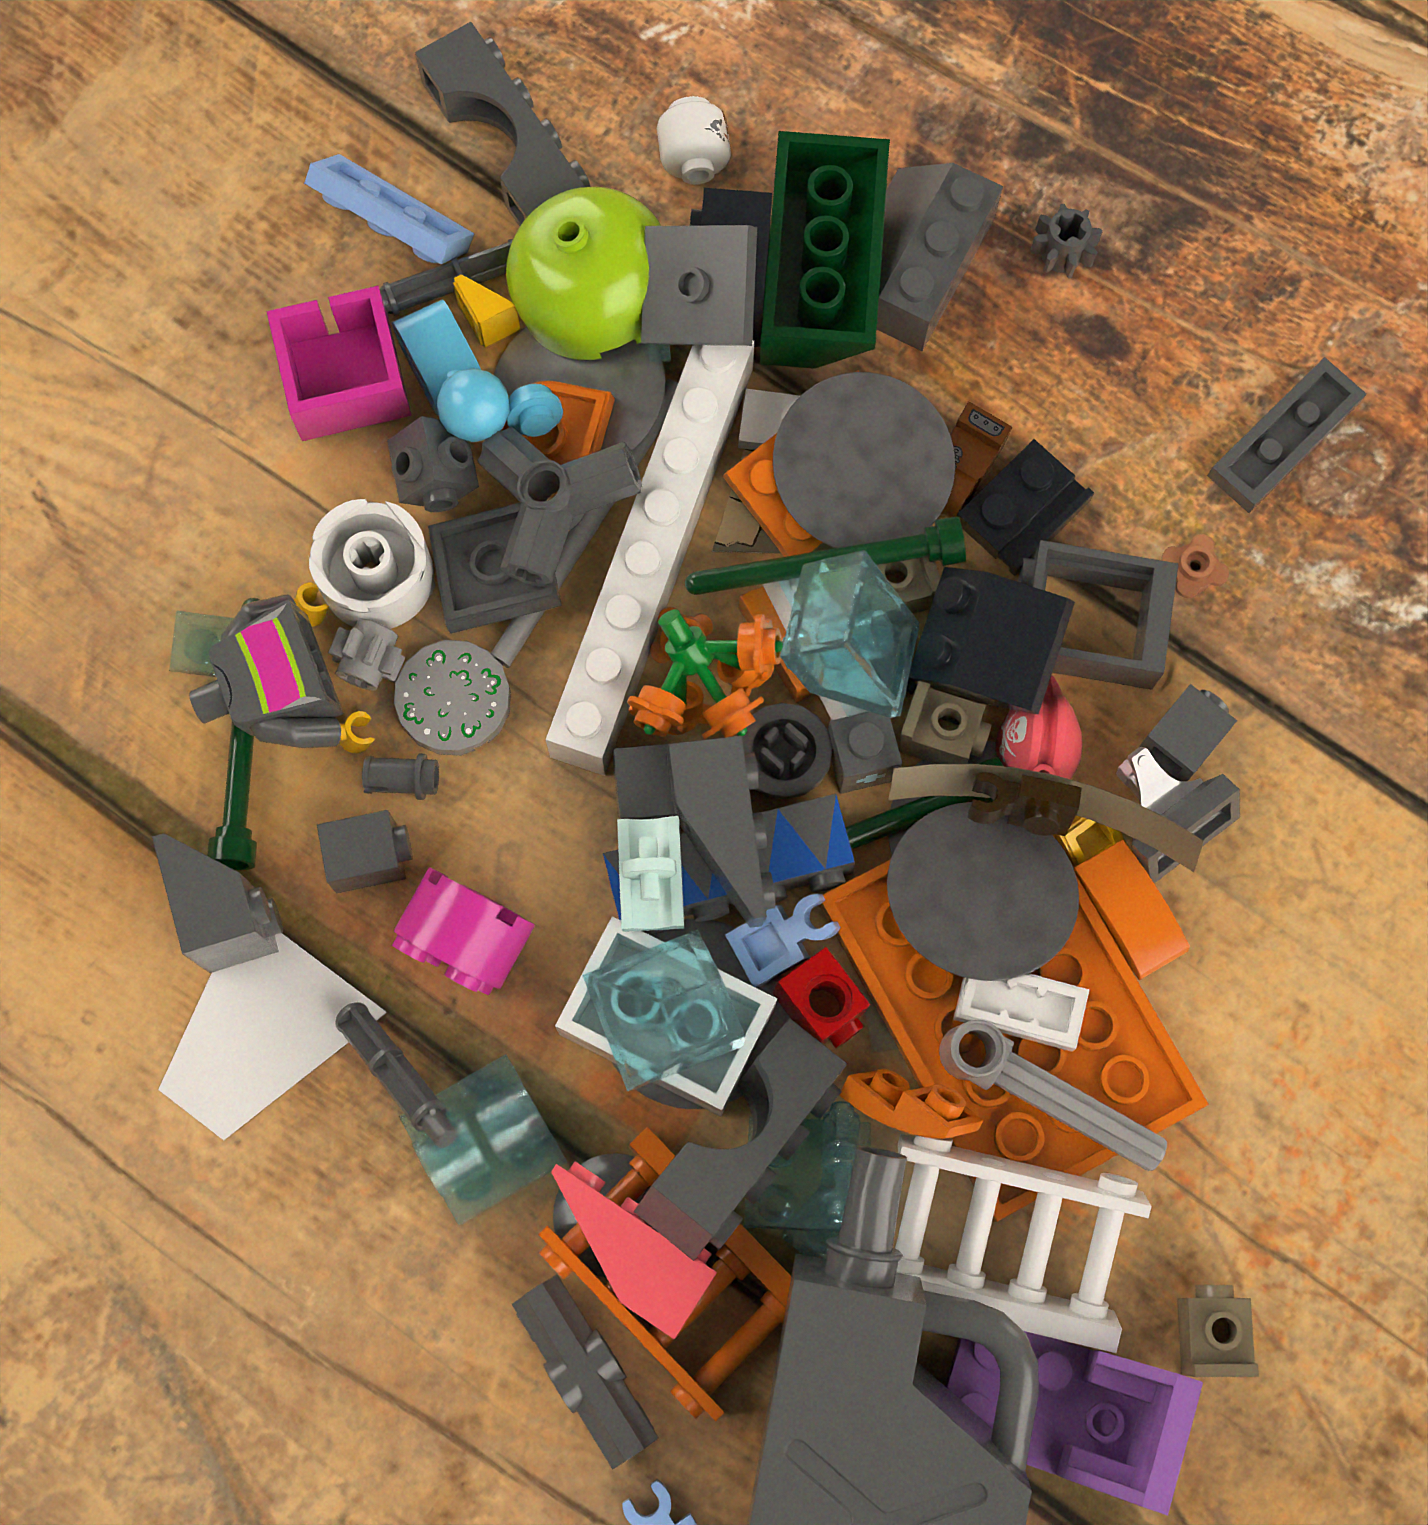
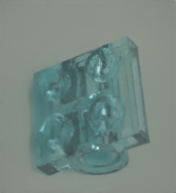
M507 1054L436 1094V1097L446 1106L447 1119L458 1131L457 1138L449 1146L438 1148L425 1131L419 1132L415 1130L405 1113L399 1116L412 1140L413 1148L424 1170L438 1193L444 1198L453 1217L460 1226L549 1174L556 1164L561 1167L567 1163L566 1158Z

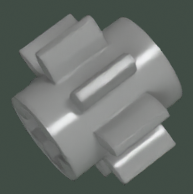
M365 619L357 620L351 632L339 627L328 652L333 655L332 660L339 663L335 674L340 679L354 686L371 691L377 690L383 678L396 682L405 657L401 655L402 649L395 647L398 635L381 624Z

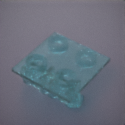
M845 1101L832 1103L829 1111L824 1114L823 1120L804 1119L801 1125L810 1131L809 1135L788 1161L778 1154L771 1161L768 1167L778 1175L754 1205L745 1198L744 1228L839 1233L855 1150L859 1146L871 1147V1122H860V1116L854 1112V1107ZM749 1116L748 1143L752 1140L753 1134L752 1116Z

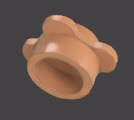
M1198 534L1193 537L1191 543L1180 548L1170 546L1162 554L1161 561L1179 563L1175 589L1184 598H1194L1198 593L1205 591L1210 585L1222 586L1229 577L1228 567L1219 562L1213 551L1215 543L1207 535ZM1197 562L1200 565V570H1192L1190 563Z

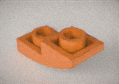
M1124 840L1074 867V872L1099 915L1105 921L1107 929L1129 967L1139 980L1189 951L1190 945L1172 911Z
M887 1069L849 1075L839 1094L841 1098L872 1119L908 1134L926 1138L947 1139L979 1130L983 1122L981 1118L966 1107L965 1099L955 1090L938 1084L909 1090L910 1085L905 1078Z

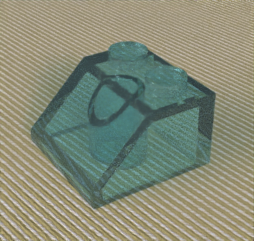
M865 550L803 564L797 591L793 596V607L786 634L782 640L783 646L780 657L787 668L797 676L810 693L889 718L901 716L920 623Z

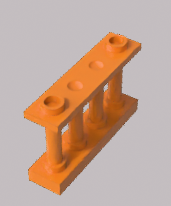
M648 1127L628 1146L636 1154L628 1163L632 1169L605 1195L606 1198L620 1207L627 1197L635 1201L649 1186L651 1187L675 1158V1155ZM578 1223L562 1238L548 1225L538 1234L547 1243L538 1253L564 1280L574 1272L678 1381L670 1392L695 1419L704 1410L715 1422L725 1413L710 1395L780 1323L783 1324L791 1275L740 1223L720 1250L715 1253L719 1259L713 1264L711 1269L717 1273L676 1338L736 1277L742 1281L750 1273L767 1291L759 1299L763 1305L692 1377L666 1350L675 1339L654 1325L647 1330L619 1302L609 1281L604 1284L579 1258L590 1245Z

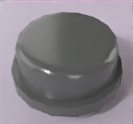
M787 703L765 706L754 713L753 716L756 721L746 727L747 733L742 736L744 754H755L759 783L758 789L755 790L767 797L786 800L804 796L817 787L830 768L833 749L828 729L819 717L802 706Z

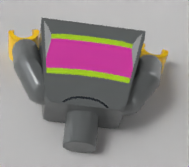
M308 582L301 585L294 599L289 595H281L243 605L221 635V641L213 645L208 652L217 680L194 689L189 693L192 707L202 723L206 724L230 714L231 720L236 727L251 736H255L260 742L297 748L335 747L340 743L344 750L358 754L368 749L375 741V738L372 737L358 738L351 730V726L363 727L371 721V717L366 712H354L348 716L344 723H339L338 719L335 718L344 713L312 627L318 626L324 621L329 606L322 604L314 607L306 604L317 598L319 589L316 584Z

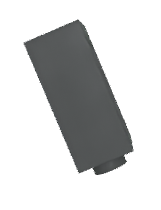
M1040 540L1033 558H1023L1018 582L1045 590L1047 576L1142 592L1133 659L1060 647L1052 673L1152 690L1165 670L1179 563Z

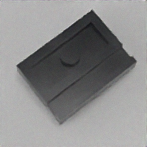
M1033 439L957 516L960 518L962 529L995 559L999 558L1009 567L1008 571L1015 576L1020 572L1023 558L1032 559L1040 540L1050 542L1091 501L1094 492L1089 487L1085 489L1075 480V475Z

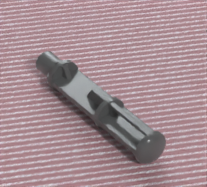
M509 239L505 244L459 260L456 258L452 259L450 263L390 284L388 282L383 283L380 292L386 312L389 314L394 313L395 316L400 314L399 311L455 292L453 286L454 278L461 274L478 284L505 275L508 253L513 239Z
M355 1002L341 1009L335 1020L336 1028L345 1036L369 1067L373 1076L377 1077L405 1113L415 1130L419 1132L425 1131L438 1148H445L452 1144L458 1136V1131L446 1117V1106L436 1097L406 1059L402 1050L394 1044L378 1024L367 1006L363 1003Z

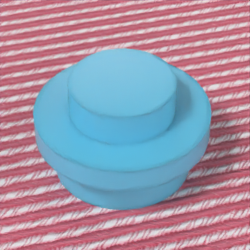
M525 385L516 389L509 397L510 413L507 417V424L509 427L512 426L521 435L531 437L544 435L552 430L562 419L563 408L561 401L545 385Z

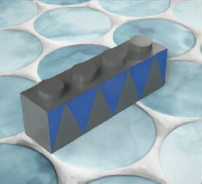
M836 794L762 812L766 827L767 848L757 850L761 873L771 872L775 903L788 898L787 890L806 885L810 886L811 892L833 889L846 883L845 875L854 873L855 861ZM680 833L684 917L693 915L696 922H702L729 914L728 905H732L733 902L686 833ZM617 849L605 852L603 856L618 917L621 920L619 852ZM648 930L643 932L654 935L667 930Z

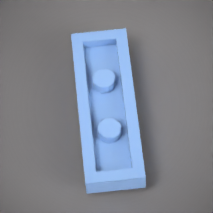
M338 154L310 163L304 184L323 194L322 198L331 206L350 210L367 220L368 226L373 231L385 236L396 237L411 246L413 253L422 260L443 264L468 253L474 236L473 232L344 156Z

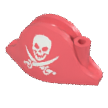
M1051 675L1039 714L1010 709L1002 721L996 738L997 757L1004 767L1052 774L1070 780L1081 761L1083 748L1082 732L1073 708L1064 697L1055 677Z

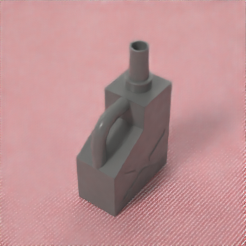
M856 1147L839 1236L830 1237L826 1240L828 1246L826 1259L795 1253L747 1525H1026L1032 1490L1025 1470L1039 1397L1038 1360L1026 1333L1004 1312L975 1300L924 1291L920 1277L897 1273L898 1262L902 1259L903 1254L893 1248L907 1161L905 1155L873 1147ZM922 1331L969 1339L983 1345L994 1356L1000 1369V1390L993 1429L917 1362Z

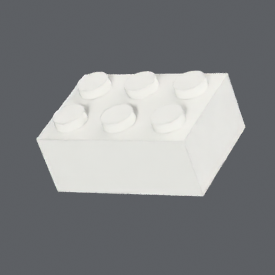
M612 916L555 1027L560 1036L721 1117L770 1020L777 998L643 931L623 932L621 920Z

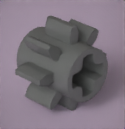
M1060 204L1058 212L1052 219L1046 215H1040L1035 229L1038 235L1034 237L1030 251L1032 254L1042 255V260L1045 263L1043 269L1045 273L1053 270L1065 273L1068 278H1072L1075 268L1080 263L1087 267L1093 266L1098 253L1094 247L1098 245L1103 232L1100 228H1092L1088 218L1089 210L1085 209L1081 212L1076 209H1067L1065 204Z

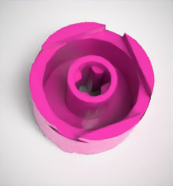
M429 867L394 929L397 937L392 946L422 963L426 961L439 967L441 961L449 964L444 974L446 977L474 992L480 991L490 995L493 987L501 989L535 924L465 885H460L449 879L445 874Z

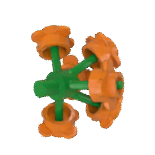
M674 607L662 609L657 619L660 626L658 637L651 644L650 653L658 663H666L671 660L673 664L660 688L644 685L638 697L629 696L627 701L630 705L628 712L635 716L634 724L643 729L646 734L666 737L667 733L682 735L694 729L698 723L709 724L711 729L702 734L704 740L719 730L724 738L732 737L735 734L738 736L746 735V727L756 721L750 710L765 701L761 696L751 702L749 699L751 690L761 686L768 680L773 673L774 665L780 663L781 652L784 649L780 630L773 628L771 619H765L764 614H757L755 622H742L740 624L737 639L708 640L706 636L712 633L713 624L707 615L699 613L692 617L681 614ZM714 659L718 660L717 673L719 678L723 682L732 685L729 696H726L708 668ZM698 674L716 704L713 706L703 704L704 694L702 689L697 684L687 681V676Z

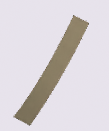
M930 764L893 769L888 800L926 796L991 798L986 794L972 791L977 773L982 772L993 773L1004 780L1019 783L1023 774L1082 787L1077 816L1121 831L1159 850L1193 873L1204 843L1201 838L1170 819L1138 803L1095 786L1052 774L981 764Z

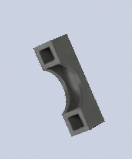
M472 22L415 52L421 82L449 123L458 121L484 122L503 131L515 144L516 151L514 157L500 176L505 206L519 226L535 208L549 198L567 190L591 187L581 165L576 160L568 162L560 151L562 148L561 140L551 122L547 118L540 121L531 109L534 107L533 101L522 80L518 77L511 80L504 70L505 61L495 41L491 37L483 39Z
M789 1018L758 1055L738 1084L751 1110L753 1120L752 1140L745 1145L732 1149H713L687 1142L652 1184L634 1210V1213L693 1261L708 1242L720 1250L743 1220L740 1215L733 1211L743 1197L753 1205L757 1202L778 1175L768 1167L777 1154L788 1161L810 1133L809 1130L801 1125L803 1120L809 1113L820 1120L839 1096L841 1089L834 1085L833 1082L847 1063Z

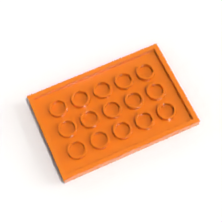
M891 859L823 894L826 901L820 904V907L829 923L836 921L839 923L841 928L836 933V936L919 1088L936 1084L949 1087L958 1092L965 1099L966 1107L983 1120L978 1131L951 1137L953 1139L952 1146L1077 1176L1085 1174L1118 1155L995 1084L988 1090H985L969 1080L955 1078L945 1070L940 1060L939 1048L943 1037L949 1030L964 1024V1022L953 1020L963 977L950 973L927 960L908 942L899 929L890 908L887 890L888 870ZM1076 875L1079 890V909L1073 931L1062 949L1049 962L1029 974L1089 989L1077 1047L1071 1052L1005 1033L1002 1034L1014 1042L1013 1053L1157 1134L1208 1106L1209 1103ZM965 1034L959 1043V1053L963 1061L969 1066L978 1068L983 1063L986 1055L983 1042L973 1034ZM968 1175L970 1181L974 1186L976 1177ZM1001 1183L992 1219L993 1223L1036 1201L1038 1192Z

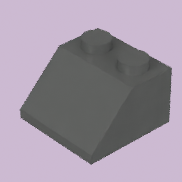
M165 833L152 837L178 940L184 956L207 972L212 973L279 952L275 935L283 933L281 917L274 899L267 900L262 887L255 888L239 872Z

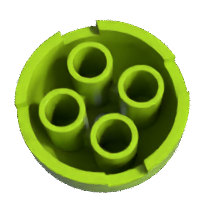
M580 187L564 191L549 198L535 208L523 221L512 240L506 265L507 286L517 313L531 335L543 347L566 358L595 360L602 359L601 352L618 348L635 339L637 344L641 342L642 304L649 280V263L645 247V226H661L656 216L644 204L634 197L615 189Z

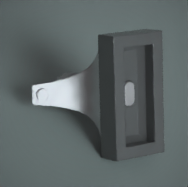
M1139 747L1128 755V759L1118 767L1116 775L1124 785L1129 787L1140 800L1142 806L1170 819L1204 841L1203 846L1240 818V789L1224 774L1205 782L1201 778L1193 781L1176 780L1170 777L1157 764L1148 749L1144 747ZM1133 838L1132 852L1154 883L1180 864L1159 850Z

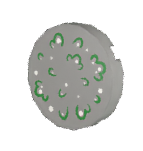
M443 640L423 647L406 661L395 682L394 705L402 727L417 745L438 755L461 756L475 751L474 748L482 746L487 741L489 743L501 732L510 714L511 690L502 665L488 650L469 641Z

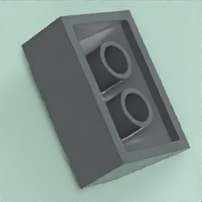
M955 163L898 168L886 190L877 330L923 352L995 219L1003 190L1002 185Z

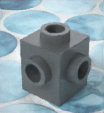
M421 416L387 440L399 503L424 506L428 512H444L455 508L459 503V499L479 487L470 441L459 439L447 432L440 419Z

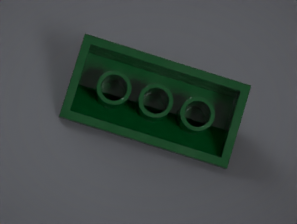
M789 131L778 132L760 365L816 369L875 349L890 139Z

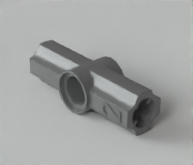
M556 1274L536 1286L512 1304L517 1312V1317L547 1361L543 1365L556 1390L571 1412H578L612 1469L626 1462L659 1439L654 1426L651 1424L638 1400H635L625 1384L626 1374L597 1328L595 1330L591 1329L559 1275Z

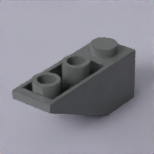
M742 736L668 744L666 759L674 816H679L680 826L750 928L761 927L767 918L766 909L775 908V892L771 872L761 873L757 849L767 848V836L763 813H752L749 790L758 789L759 785L755 754H744Z

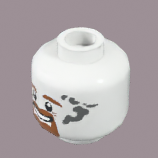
M689 96L674 101L669 106V109L659 118L657 134L660 159L665 171L669 174L682 178L688 184L697 185L709 182L714 178L715 174L726 167L731 157L727 121L721 109L711 104L705 98Z

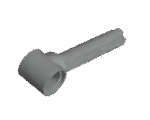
M972 1020L952 1028L943 1037L939 1048L940 1060L945 1070L953 1077L969 1080L985 1090H988L995 1084L1147 1171L1155 1170L1163 1160L1167 1148L1165 1138L1013 1053L1014 1042L1004 1037L995 1025L983 1020ZM965 1034L977 1036L985 1046V1059L978 1068L969 1066L960 1056L959 1043Z

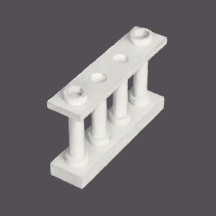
M900 1134L898 1153L905 1155L907 1161L914 1162L915 1165L895 1249L903 1254L902 1259L898 1262L897 1273L920 1277L924 1291L975 1300L1004 1312L1023 1331L1117 1353L1122 1327L1115 1311L1108 1309L1109 1304L1104 1301V1296L1124 1213L1149 1218L1152 1206L1144 1192L1137 1190L1138 1183L1129 1178L1110 1173H1101L1098 1181L952 1146V1138L938 1139ZM939 1169L976 1177L956 1264H950L948 1270L924 1265V1258L919 1256ZM1001 1183L1038 1192L1017 1279H1011L1009 1285L985 1280L986 1274L980 1271ZM1063 1198L1099 1206L1079 1293L1072 1294L1071 1300L1046 1294L1047 1289L1042 1286Z

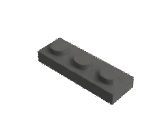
M1324 357L1212 467L1207 476L1250 513L1361 403L1367 393Z

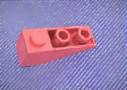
M575 1161L568 1171L556 1164L551 1173L619 1302L675 1339L717 1273L705 1265L711 1253L704 1248L693 1261L634 1213V1210L639 1205L637 1202L627 1197L620 1207L599 1193L606 1182Z

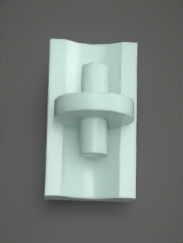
M679 816L643 820L617 819L622 931L684 929Z

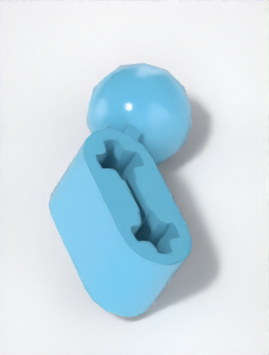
M444 300L435 302L392 322L393 331L432 409L436 415H439L440 422L447 432L462 440L478 442L490 438L497 431L503 429L510 413L507 390L499 378L488 371L481 370L459 325Z

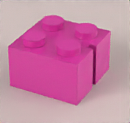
M379 286L328 297L339 329V333L329 335L317 300L266 311L289 414L302 441L412 416L389 318Z

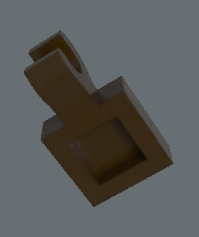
M977 773L972 791L990 796L993 802L985 803L973 800L968 812V818L976 823L990 824L996 822L1002 816L1008 815L1007 824L1024 827L1030 833L1041 836L1053 834L1066 836L1079 810L1082 787L1023 774L1019 783L1004 780L993 773Z

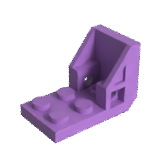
M1024 1331L1039 1364V1397L1027 1465L1168 1515L1203 1382L1106 1352L1089 1350L1063 1340ZM959 1338L945 1387L993 1429L1000 1390V1369L994 1356L983 1345L969 1339Z

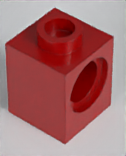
M824 947L778 981L772 992L795 1023L823 1045L830 1040L836 1049L865 1027L859 1018L863 1016L871 1005L827 947ZM821 990L833 994L839 1003V1014L834 1017H822L816 1014L810 1006L809 995Z

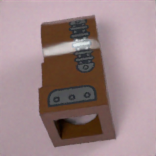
M969 401L950 434L955 454V475L951 494L940 514L945 518L956 517L968 499L973 497L1002 451L1013 428Z

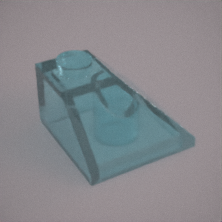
M698 929L582 975L627 1092L744 1046L745 1034L722 977Z

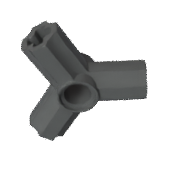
M511 426L505 430L497 431L490 438H487L482 443V453L477 460L482 468L521 502L500 567L507 576L516 578L525 584L544 587L547 583H552L568 532L582 520L586 512L641 493V487H643L639 470L631 450L625 442L560 465L553 460H549ZM557 492L552 499L546 501L553 493Z

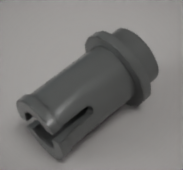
M419 753L416 759L374 758V756H366L362 770L364 793L415 794L417 800H424L426 795H436L439 785L438 760L428 759L427 755Z

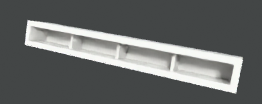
M753 340L752 346L692 345L645 471L641 493L637 494L547 734L546 743L550 758L604 776L607 772L630 707L627 703L628 698L635 695L650 654V646L654 642L659 629L657 622L659 613L667 607L753 371Z

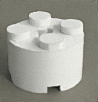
M366 499L345 502L332 509L320 520L312 536L313 543L309 557L311 575L330 610L340 620L355 627L359 619L373 621L389 629L402 625L423 608L435 587L432 559L419 525L406 510L385 501L386 504L367 502ZM369 562H373L376 565L373 569L364 566Z

